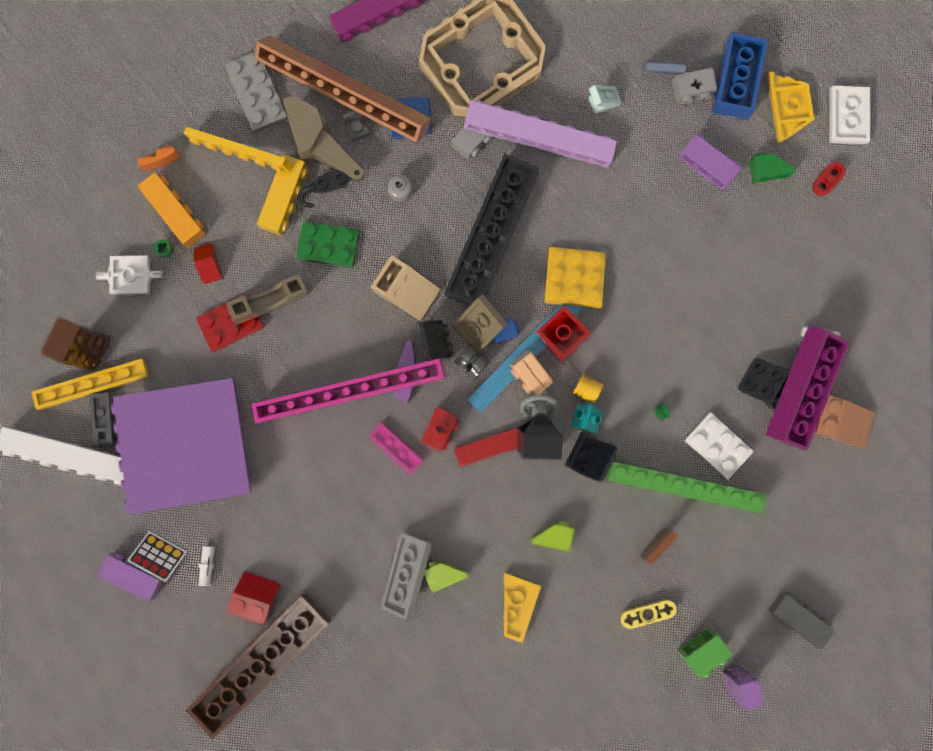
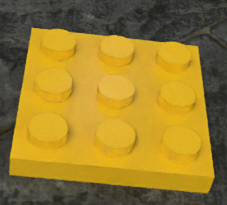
M549 247L544 303L601 309L606 253Z

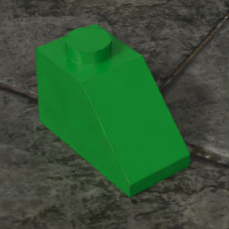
M760 152L755 154L749 161L753 184L790 178L796 173L794 167L773 153L766 154V152Z

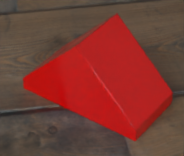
M210 243L194 248L193 262L203 283L208 284L222 280L214 244Z

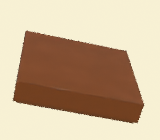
M664 528L639 557L646 563L653 565L677 539L678 535L674 531Z

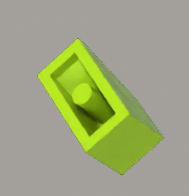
M559 521L558 524L553 523L533 536L530 543L570 552L574 528L570 527V523Z
M436 560L426 564L424 572L432 593L468 578L467 571L442 561L437 563Z

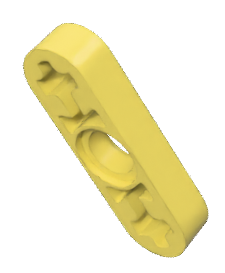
M663 599L624 610L620 614V622L627 629L648 625L672 618L676 614V606L672 601ZM665 604L671 607V609H669L668 614L665 611L657 613L656 609L654 608L655 606H657V609L659 610L664 609ZM645 609H652L653 616L651 619L643 618V611ZM637 611L639 618L642 620L641 622H639V620L635 618L631 620V624H629L627 621L624 622V619H627L628 614L631 617L637 616Z

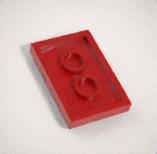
M226 304L196 317L207 344L213 353L265 328L259 316L234 325Z

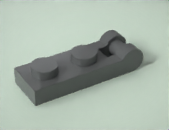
M111 393L90 394L94 448H101L103 445L108 447L115 446L116 437L114 435L113 413L111 410ZM101 432H106L105 438L101 437Z

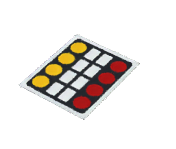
M148 531L127 561L167 582L187 551Z

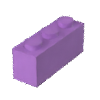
M695 134L678 157L721 190H724L741 169L734 159L726 157L719 148L711 146L707 139Z
M123 553L107 554L96 575L97 577L148 602L156 598L164 581L129 563L128 559H126L127 556Z
M738 665L730 666L726 671H722L728 695L744 710L765 705L758 679Z

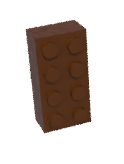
M57 317L40 354L62 364L94 371L101 363L103 352L109 347L110 336L79 323Z

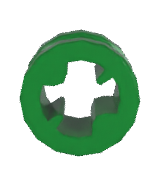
M159 240L154 245L155 253L162 258H168L173 254L174 248L166 240ZM162 245L166 246V252H163L160 248Z
M663 402L660 403L659 407H653L655 414L661 422L665 421L666 417H671L669 410Z

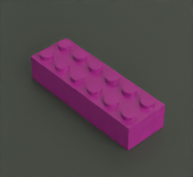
M808 326L771 422L768 425L766 436L789 446L808 451L850 345L849 341L829 330Z

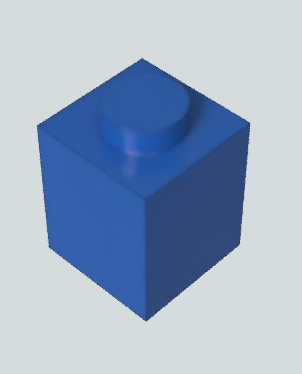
M512 317L505 319L508 325L494 338L495 345L518 337L517 333L520 332L517 321L513 322Z

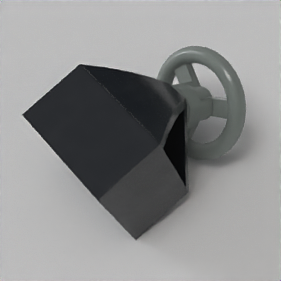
M532 395L525 398L520 404V412L525 417L530 418L518 427L517 452L522 459L562 460L563 436L548 419L557 411L558 403L549 395ZM544 400V401H547V402H544V403L538 402V403H536V402H534V401ZM526 405L532 407V413L525 409Z

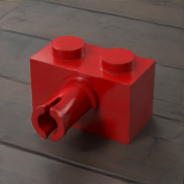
M436 407L421 443L441 452L443 449L447 450L452 440L449 436L452 431L456 432L460 423L457 421L458 416Z

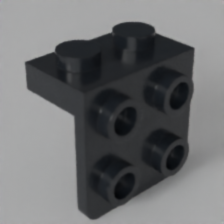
M754 358L741 380L738 390L765 402L769 409L775 411L790 371L760 358Z
M581 431L564 466L601 483L607 476L612 461L616 458L618 448Z

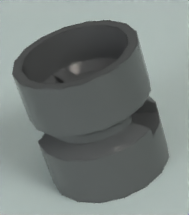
M469 344L456 358L454 364L461 370L466 369V374L475 380L490 361L483 355L478 356V351Z

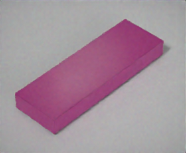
M382 422L369 435L378 446L410 475L424 461Z

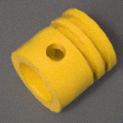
M582 374L572 394L575 395L576 393L578 397L581 396V399L594 404L604 384L593 378L589 379V376L585 377V374Z

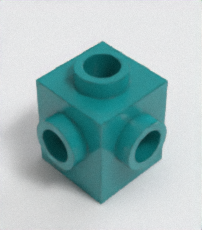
M586 402L585 405L577 404L571 426L597 434L603 411L596 409L597 405Z

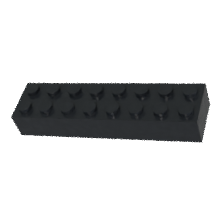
M504 153L444 292L445 297L470 307L482 294L485 297L487 296L536 181L539 167Z

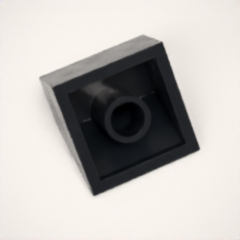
M442 320L419 322L427 360H450V354H454L452 343H447L446 336L449 335L447 324L443 325Z

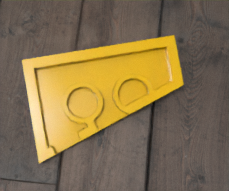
M505 572L504 636L523 643L541 585Z

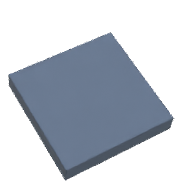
M648 62L641 67V73L678 75L685 73L686 65Z

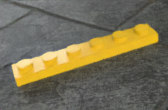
M186 127L184 134L190 139L189 142L197 146L203 144L213 151L219 149L228 156L235 154L244 161H249L250 159L263 167L269 165L278 172H282V170L290 172L292 164L284 157Z
M138 359L38 389L31 393L36 410H42L86 397L90 394H96L149 378L145 359Z

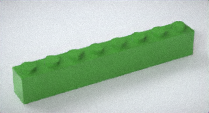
M613 461L605 480L761 514L764 512L767 495Z

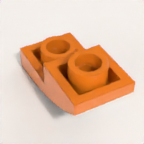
M163 146L162 149H156V156L145 155L143 158H137V162L142 170L148 171L169 165L181 156L176 148Z

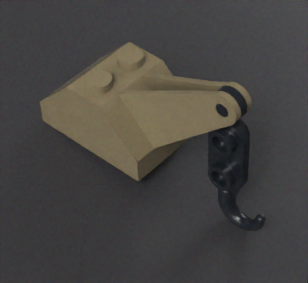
M295 96L283 99L296 146L302 160L306 164L318 160L336 170L335 172L317 177L312 183L303 187L298 195L301 205L307 208L314 207L313 203L305 201L304 197L307 193H328L346 187L351 180L356 182L362 181L365 176L363 169L327 133L330 130L324 114L320 115L318 108Z

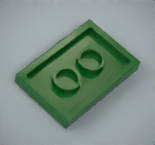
M302 221L296 258L298 260L353 268L359 230Z

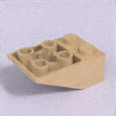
M392 255L371 286L373 292L419 321L422 320L441 290Z

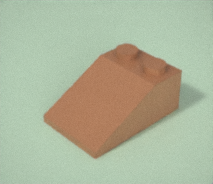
M829 395L814 434L866 449L875 412L847 400Z

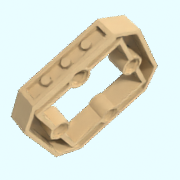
M473 0L467 7H461L452 17L443 19L437 27H432L426 31L419 58L420 69L453 115L466 117L471 100L459 85L460 70L458 66L453 63L445 65L437 52L456 39L465 38L469 34V30L493 14L503 27L502 41L504 45L509 48L517 46L528 63L510 75L505 72L498 73L494 78L493 86L472 101L480 100L486 105L500 106L540 79L546 45L513 0ZM458 24L464 25V27L458 28L456 26ZM514 33L516 36L510 37L508 34ZM448 74L455 75L454 78H447L446 76ZM505 83L507 86L502 88L498 84Z

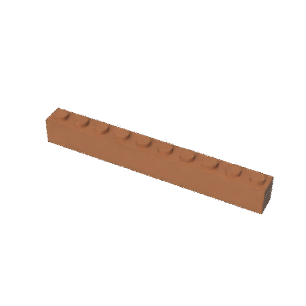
M270 35L257 41L254 59L416 143L426 135L431 121L430 117Z

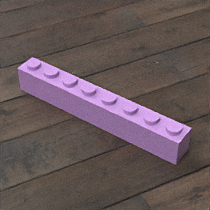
M480 100L470 101L463 126L464 129L603 167H608L612 163L617 142L606 135H594L593 132L588 130H576L575 127L570 125H558L557 122L552 120H540L537 116L522 115L521 112L516 110H504L503 107L498 105H486Z

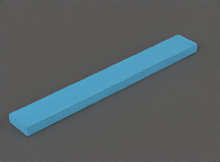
M559 305L467 400L482 413L515 379L510 372L512 367L509 364L526 350L531 351L536 357L546 347L536 331L563 306L574 316L584 307Z

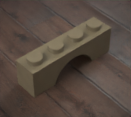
M297 274L282 280L279 284L265 292L252 296L244 295L226 303L234 325H238L305 298L307 290L300 275Z

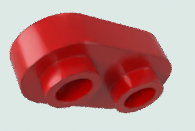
M839 162L829 164L813 182V192L818 196L829 194L845 176V167ZM831 171H834L836 175L833 176ZM819 185H822L824 187V190H821L819 188Z

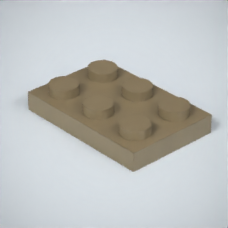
M482 294L456 321L453 327L468 345L470 344L478 351L477 354H479L508 324Z

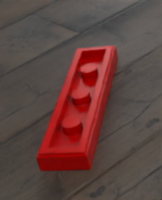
M518 428L455 448L454 451L459 466L462 467L516 449Z

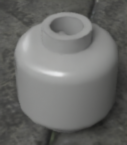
M399 174L390 178L387 185L390 197L397 202L409 199L412 194V184L409 178Z

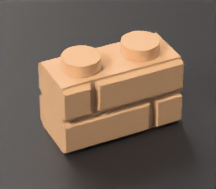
M529 350L524 351L509 364L512 367L510 372L517 380L519 378L524 384L521 386L527 394L538 395L554 382Z

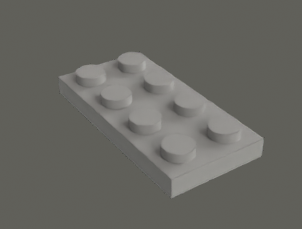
M255 52L224 64L251 129L256 133L287 120L288 117L265 64L254 59Z
M407 533L400 534L380 609L406 621L412 620L432 546L431 542Z

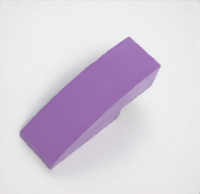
M407 341L396 369L415 365V354L411 341ZM413 387L395 391L393 397L409 404Z

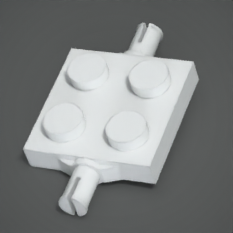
M148 255L110 256L108 271L96 272V275H98L96 276L97 280L108 279L109 294L111 295L150 294L151 278H163L162 270L151 271L150 257Z

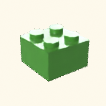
M707 628L677 650L690 670L699 678L708 677L712 674L715 667L726 664L729 661V657L732 656V653L720 636L710 628Z

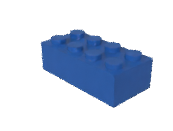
M730 33L724 45L716 85L717 91L714 95L711 113L745 120L751 117L755 111L768 40Z

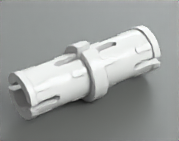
M202 546L201 563L198 565L200 568L198 586H211V574L215 566L213 564L214 546Z

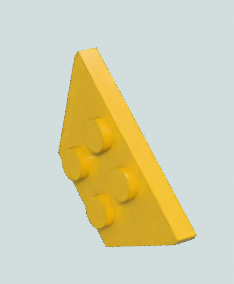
M770 71L767 73V81L777 142L779 144L813 122L814 114L808 83L795 81L787 76L783 78L774 75L775 72Z

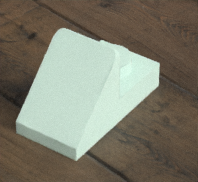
M594 85L589 88L591 93L589 100L594 113H599L622 104L616 87Z

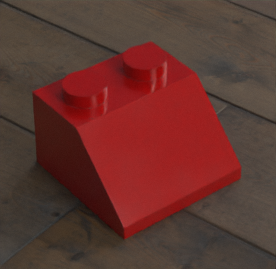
M565 306L536 331L548 350L562 364L588 341L591 332Z
M244 571L232 594L226 612L265 624L269 621L281 583Z

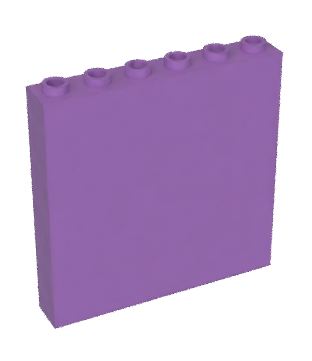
M233 378L113 397L114 403H111V410L116 416V422L113 423L115 433H118L119 441H116L117 452L121 454L119 469L120 472H123L124 480H121L123 492L126 491L124 508L125 511H128L129 515L252 494L236 386Z

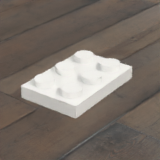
M832 86L830 88L829 143L868 144L870 142V87Z
M711 412L683 440L726 480L754 452Z

